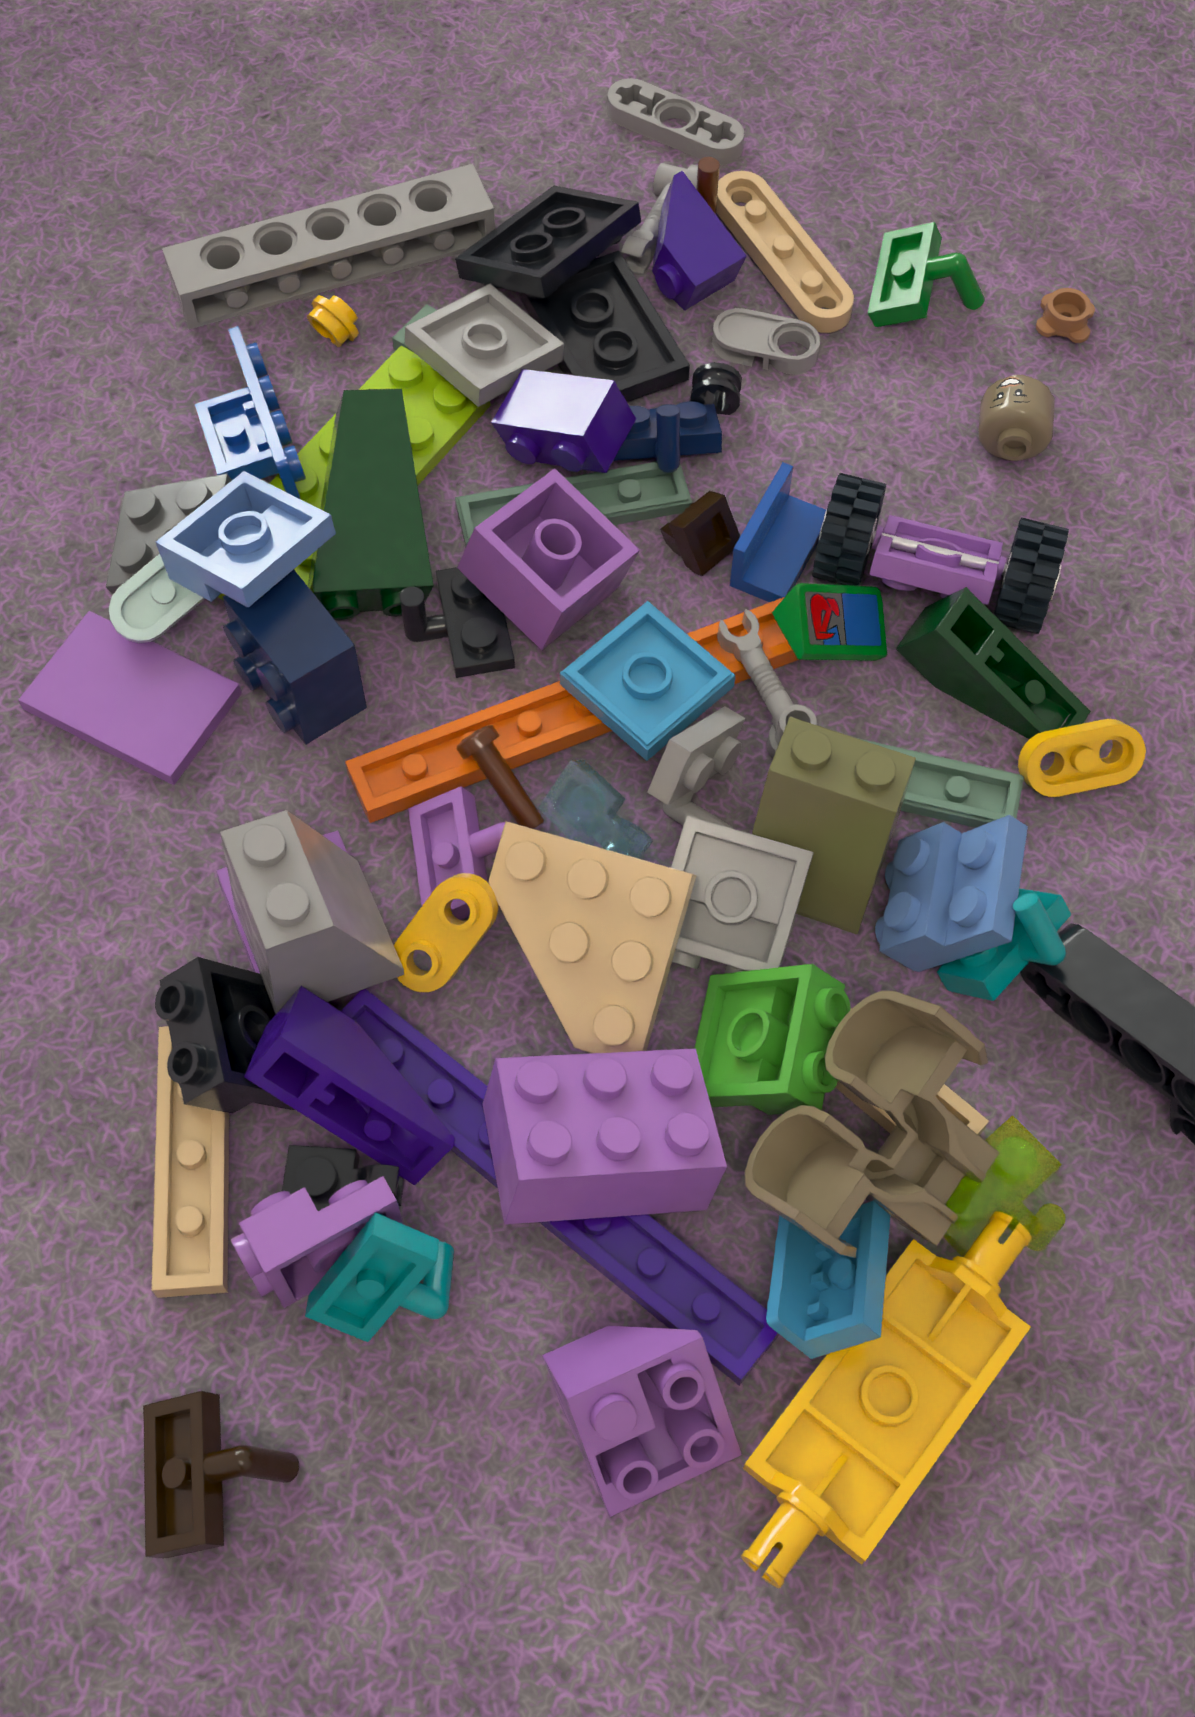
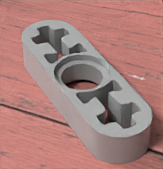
M627 78L619 80L612 84L608 90V116L619 126L698 159L713 157L719 161L720 165L733 163L742 154L744 129L732 117L639 79ZM677 118L685 121L687 125L682 128H669L662 123L665 120ZM722 137H723V138H727V139H722L719 143H716V142L719 141Z

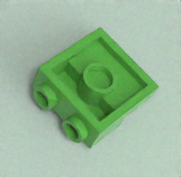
M814 964L710 975L695 1048L711 1107L752 1105L768 1115L784 1114L786 1111L801 1105L814 1106L822 1110L825 1093L833 1091L838 1082L826 1070L825 1054L829 1040L838 1024L851 1010L849 998L844 991L845 984Z

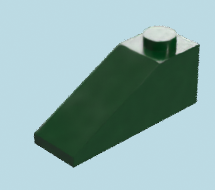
M967 587L925 607L896 647V650L935 688L1028 739L1044 731L1083 724L1091 712Z

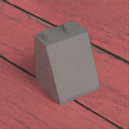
M288 810L220 832L235 910L276 1014L300 986L306 988L325 1002H329L404 975L403 966L358 860Z

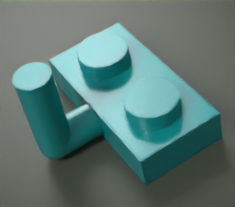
M1019 888L1018 898L1013 903V909L1016 914L1012 942L943 964L938 969L937 974L945 988L950 992L994 1001L1029 961L1052 966L1060 964L1066 956V948L1057 930L1072 915L1062 895Z
M375 1212L309 1293L305 1317L366 1342L371 1340L399 1306L429 1319H440L447 1313L449 1308L454 1248L446 1242H441L437 1238Z

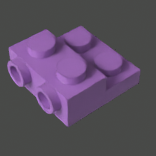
M382 1176L369 1184L366 1180H359L344 1186L329 1199L330 1205L320 1211H317L305 1187L293 1194H290L288 1191L275 1193L255 1205L251 1210L252 1216L239 1222L244 1233L231 1239V1242L261 1297L274 1290L282 1306L286 1308L309 1295L375 1212L403 1224L397 1200L385 1178Z

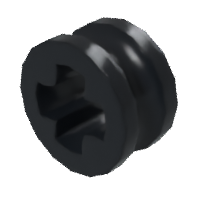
M716 362L698 367L692 377L693 388L690 401L699 402L703 405L714 404L717 414L731 415L736 412L740 406L742 377L739 371L725 363Z

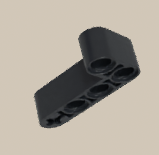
M1071 923L1058 933L1066 948L1064 960L1060 964L1053 966L1029 961L1020 971L1024 982L1056 1014L1170 1100V1126L1172 1131L1176 1135L1182 1132L1195 1145V1006L1088 929L1079 924Z

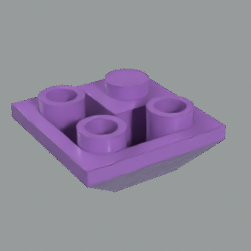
M606 1326L542 1355L560 1405L609 1517L742 1455L703 1337L698 1330Z

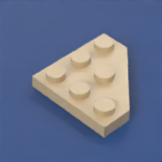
M505 821L488 884L493 889L498 905L573 1046L590 1053L647 1051L696 875Z

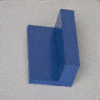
M782 462L733 550L730 586L767 602L785 597L796 585L818 545L826 509L789 495L793 466Z

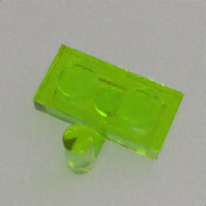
M1012 1115L985 1139L988 1144L1000 1153L986 1172L983 1182L979 1183L964 1176L945 1204L958 1216V1219L954 1224H951L943 1238L962 1257L985 1228L990 1216L995 1211L1003 1212L1013 1217V1220L1008 1225L1012 1232L1019 1222L1029 1231L1032 1240L1027 1247L1033 1251L1046 1249L1065 1224V1213L1056 1204L1047 1203L1042 1205L1035 1215L1023 1204L1028 1197L1059 1170L1062 1164Z

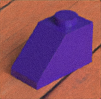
M681 171L673 176L662 204L652 272L655 275L660 291L667 298L673 299L685 311L735 281L747 255L685 173Z

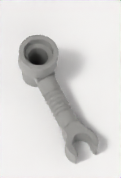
M661 163L658 166L653 182V192L659 197L640 230H636L632 235L628 236L621 251L622 253L630 254L627 265L632 273L644 276L655 254L662 204L673 176L683 171L696 188L698 165L692 164L688 169L666 163Z
M745 609L742 623L748 634L741 637L734 636L729 632L724 621L720 620L717 638L720 646L725 651L734 654L737 661L742 662L772 715L771 722L773 725L770 728L767 739V750L773 758L789 717L817 725V719L810 708L804 705L793 704L762 649V642L758 636V619L751 611Z

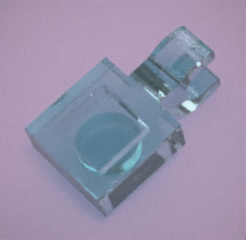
M584 759L570 760L538 807L569 839L588 845H592L597 841L603 849L627 856L630 855L638 859L643 856L653 842L643 829L616 814L626 799Z

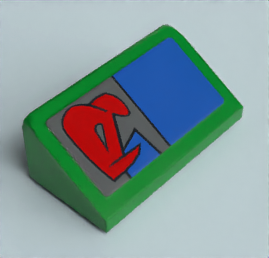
M800 583L790 590L772 612L774 619L799 660L876 661L887 656L881 592L877 587Z

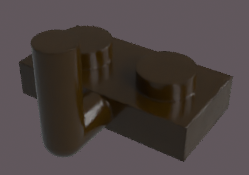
M198 1391L143 1405L145 1557L164 1559L224 1546L222 1481L244 1476L288 1483L294 1480L298 1474V1458L293 1453L249 1445H238L221 1450L220 1394Z

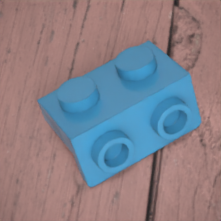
M874 1201L860 1206L840 1235L842 1240L857 1248L856 1258L840 1255L823 1246L807 1232L779 1215L766 1320L773 1330L810 1359L881 1337L891 1215Z

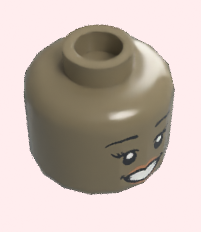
M1012 375L997 380L989 386L981 399L979 416V440L985 450L997 458L1009 461L1026 460L1043 452L1053 437L1055 399L1049 387L1039 380L1026 375Z

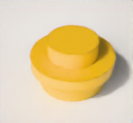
M318 295L312 301L314 309L307 315V319L319 334L325 338H330L331 342L337 347H341L347 339L350 341L355 340L359 335L358 329L354 325L358 317L347 303L335 295L330 299Z

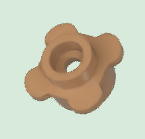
M1061 288L1053 293L1046 294L1042 298L1040 306L1044 310L1043 317L1039 318L1036 323V330L1039 334L1045 337L1053 335L1067 337L1074 343H1082L1089 338L1091 331L1087 323L1088 319L1093 317L1095 307L1083 292L1073 288Z

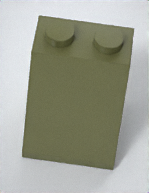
M789 717L768 770L752 834L812 851L814 855L796 914L858 934L897 825L916 758Z

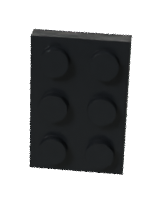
M554 185L456 257L459 278L481 283L484 286L491 284L495 288L524 293L530 298L548 297L554 294L560 285L578 271L587 268L590 262L606 249L619 243L624 235L641 223L639 202Z
M619 250L595 258L587 268L578 271L560 285L554 294L548 297L530 298L526 294L520 293V300L528 314L564 343L562 362L558 363L563 374L614 380L627 402L689 380L690 364Z

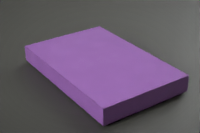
M88 611L18 701L23 710L175 785L242 692L239 683L155 642L136 643L126 640L117 633L111 621Z

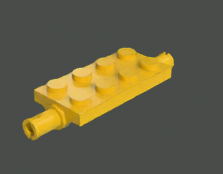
M993 1212L989 1222L963 1257H953L952 1260L936 1256L913 1239L886 1275L881 1337L827 1354L744 1464L743 1469L776 1495L777 1501L780 1503L779 1508L754 1542L741 1555L742 1560L756 1573L772 1549L777 1548L779 1550L778 1555L762 1576L772 1586L776 1588L782 1587L784 1579L816 1535L826 1536L862 1565L1031 1328L1030 1325L1008 1310L999 1297L1001 1288L998 1283L1023 1248L1028 1246L1032 1240L1029 1231L1019 1222L1004 1244L998 1242L1013 1220V1217L1003 1212Z

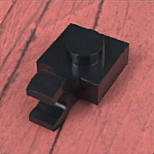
M289 1145L282 1191H288L290 1194H293L305 1187L317 1211H320L330 1205L329 1199L344 1186L359 1180H366L369 1184L383 1176L394 1194L398 1206H401L404 1178H399L400 1168L398 1166L374 1164L358 1169L360 1156L356 1149Z

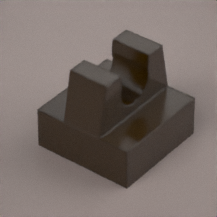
M708 491L695 503L684 509L685 511L670 523H667L660 529L666 544L673 552L682 557L686 567L700 576L706 574L734 550L740 538L725 495L713 491Z

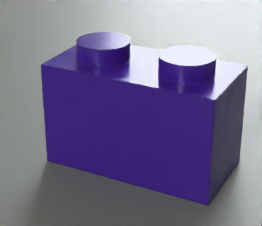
M522 369L491 423L504 441L507 452L522 463L534 464L538 462L557 465L573 472H578L582 469L607 473L637 418L614 380Z

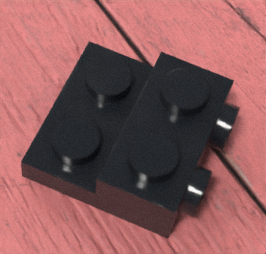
M197 957L159 980L161 987L156 994L155 1009L158 1016L167 1022L173 1047L168 1057L167 1070L170 1078L174 1082L179 1083L184 1105L232 1114L251 1103L295 1110L244 1077L266 1025L276 1015L260 973Z

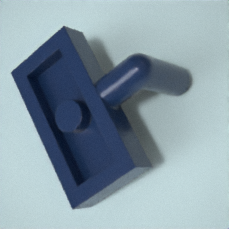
M688 401L677 405L665 404L653 409L629 406L637 419L613 461L656 458L657 465L662 472L673 473L678 469L680 456L722 452V431L715 405H703L699 402Z

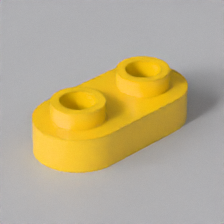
M1103 719L1036 734L1023 746L1018 759V769L1020 775L1024 777L1023 781L1035 791L1048 797H1060L1117 785L1130 780L1142 767L1146 748L1144 740L1137 730L1116 719ZM1112 740L1113 747L1107 757L1100 758L1099 751L1101 746L1106 741ZM1054 752L1055 759L1051 767L1047 770H1041L1042 758L1047 753Z
M461 873L446 879L434 889L394 944L404 969V975L397 977V979L404 986L417 992H432L441 988L455 976L497 918L498 903L496 896L485 879L475 874ZM453 899H461L467 903L470 909L468 920H459L452 914L451 903ZM415 950L425 951L430 956L432 961L430 970H421L416 966L413 959Z

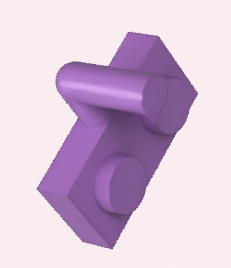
M461 786L408 808L421 905L425 903L440 883L456 874H475L488 882L484 857L497 852L505 822L495 824L480 831L475 797ZM453 899L451 903L452 914L459 920L470 916V909L467 903L461 899Z

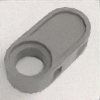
M733 308L718 315L714 321L712 347L718 356L729 362L752 367L754 357L758 356L764 358L762 369L768 370L770 364L776 370L785 374H800L810 370L817 362L820 336L811 324L798 319L749 309ZM786 342H797L802 344L807 349V352L798 356H790L783 353L779 346Z

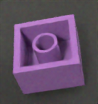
M554 468L474 528L457 568L532 642L543 650L620 586L640 550Z

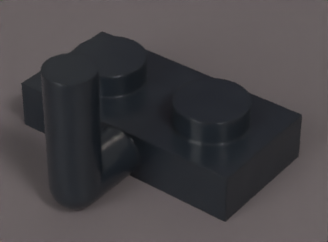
M457 567L436 570V580L443 614L426 616L424 594L421 589L407 587L401 591L399 598L406 637L412 642H423L448 637L456 678L515 668L505 614Z

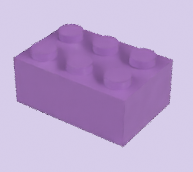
M696 1048L495 1058L483 1101V1110L504 1225L707 1210L727 1168Z

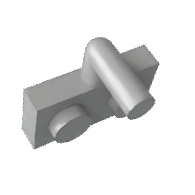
M724 706L669 739L647 793L663 802V811L668 817L681 825H684L687 815L734 829L731 825L691 802L694 793H697L709 778L717 773L724 775L732 767L741 751L742 743L736 739L746 718Z

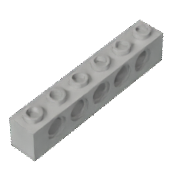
M472 163L164 247L162 250L172 287L189 330L463 253L495 229V215L491 200Z

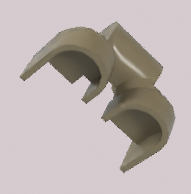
M879 991L866 997L848 1012L838 1024L829 1040L825 1054L826 1070L861 1100L886 1111L896 1123L895 1128L878 1153L865 1148L863 1141L830 1114L814 1106H798L786 1111L772 1122L758 1139L745 1169V1186L753 1196L782 1218L804 1230L820 1244L840 1255L856 1258L857 1248L842 1240L840 1235L865 1199L869 1202H876L891 1215L890 1218L937 1246L951 1224H954L958 1219V1216L945 1205L964 1176L982 1183L986 1177V1172L1000 1153L950 1113L936 1098V1095L961 1059L979 1065L988 1063L985 1044L941 1006L896 991Z

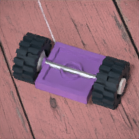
M839 473L820 531L812 572L814 578L842 585L860 586L871 547L876 549L869 575L882 578L884 584L898 590L912 591L919 587L939 592L940 596L945 598L967 587L983 604L988 605L995 579L1001 580L1003 575L993 614L1007 627L1039 634L1048 611L1049 602L1053 598L1061 570L1060 564L1068 538V528L1021 517L1007 564H1005L1007 557L1000 556L1003 546L1001 542L889 515L885 528L882 526L877 528L887 484Z

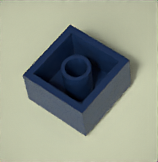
M294 569L250 607H246L226 595L223 596L230 621L223 626V629L232 647L239 655V657L233 660L235 668L251 691L261 687L270 699L265 702L272 719L283 733L294 729L305 745L367 708L354 643Z

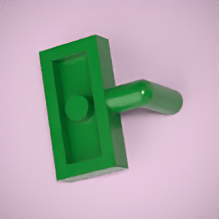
M935 222L884 233L867 312L875 327L927 318L933 281L950 277L966 308L976 310L983 305L985 297L965 255L956 252L938 256L942 236Z

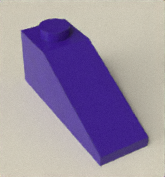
M300 986L266 1025L244 1076L252 1083L378 1163L398 1166L400 1168L399 1176L413 1185H416L453 1148L455 1137L358 1022Z

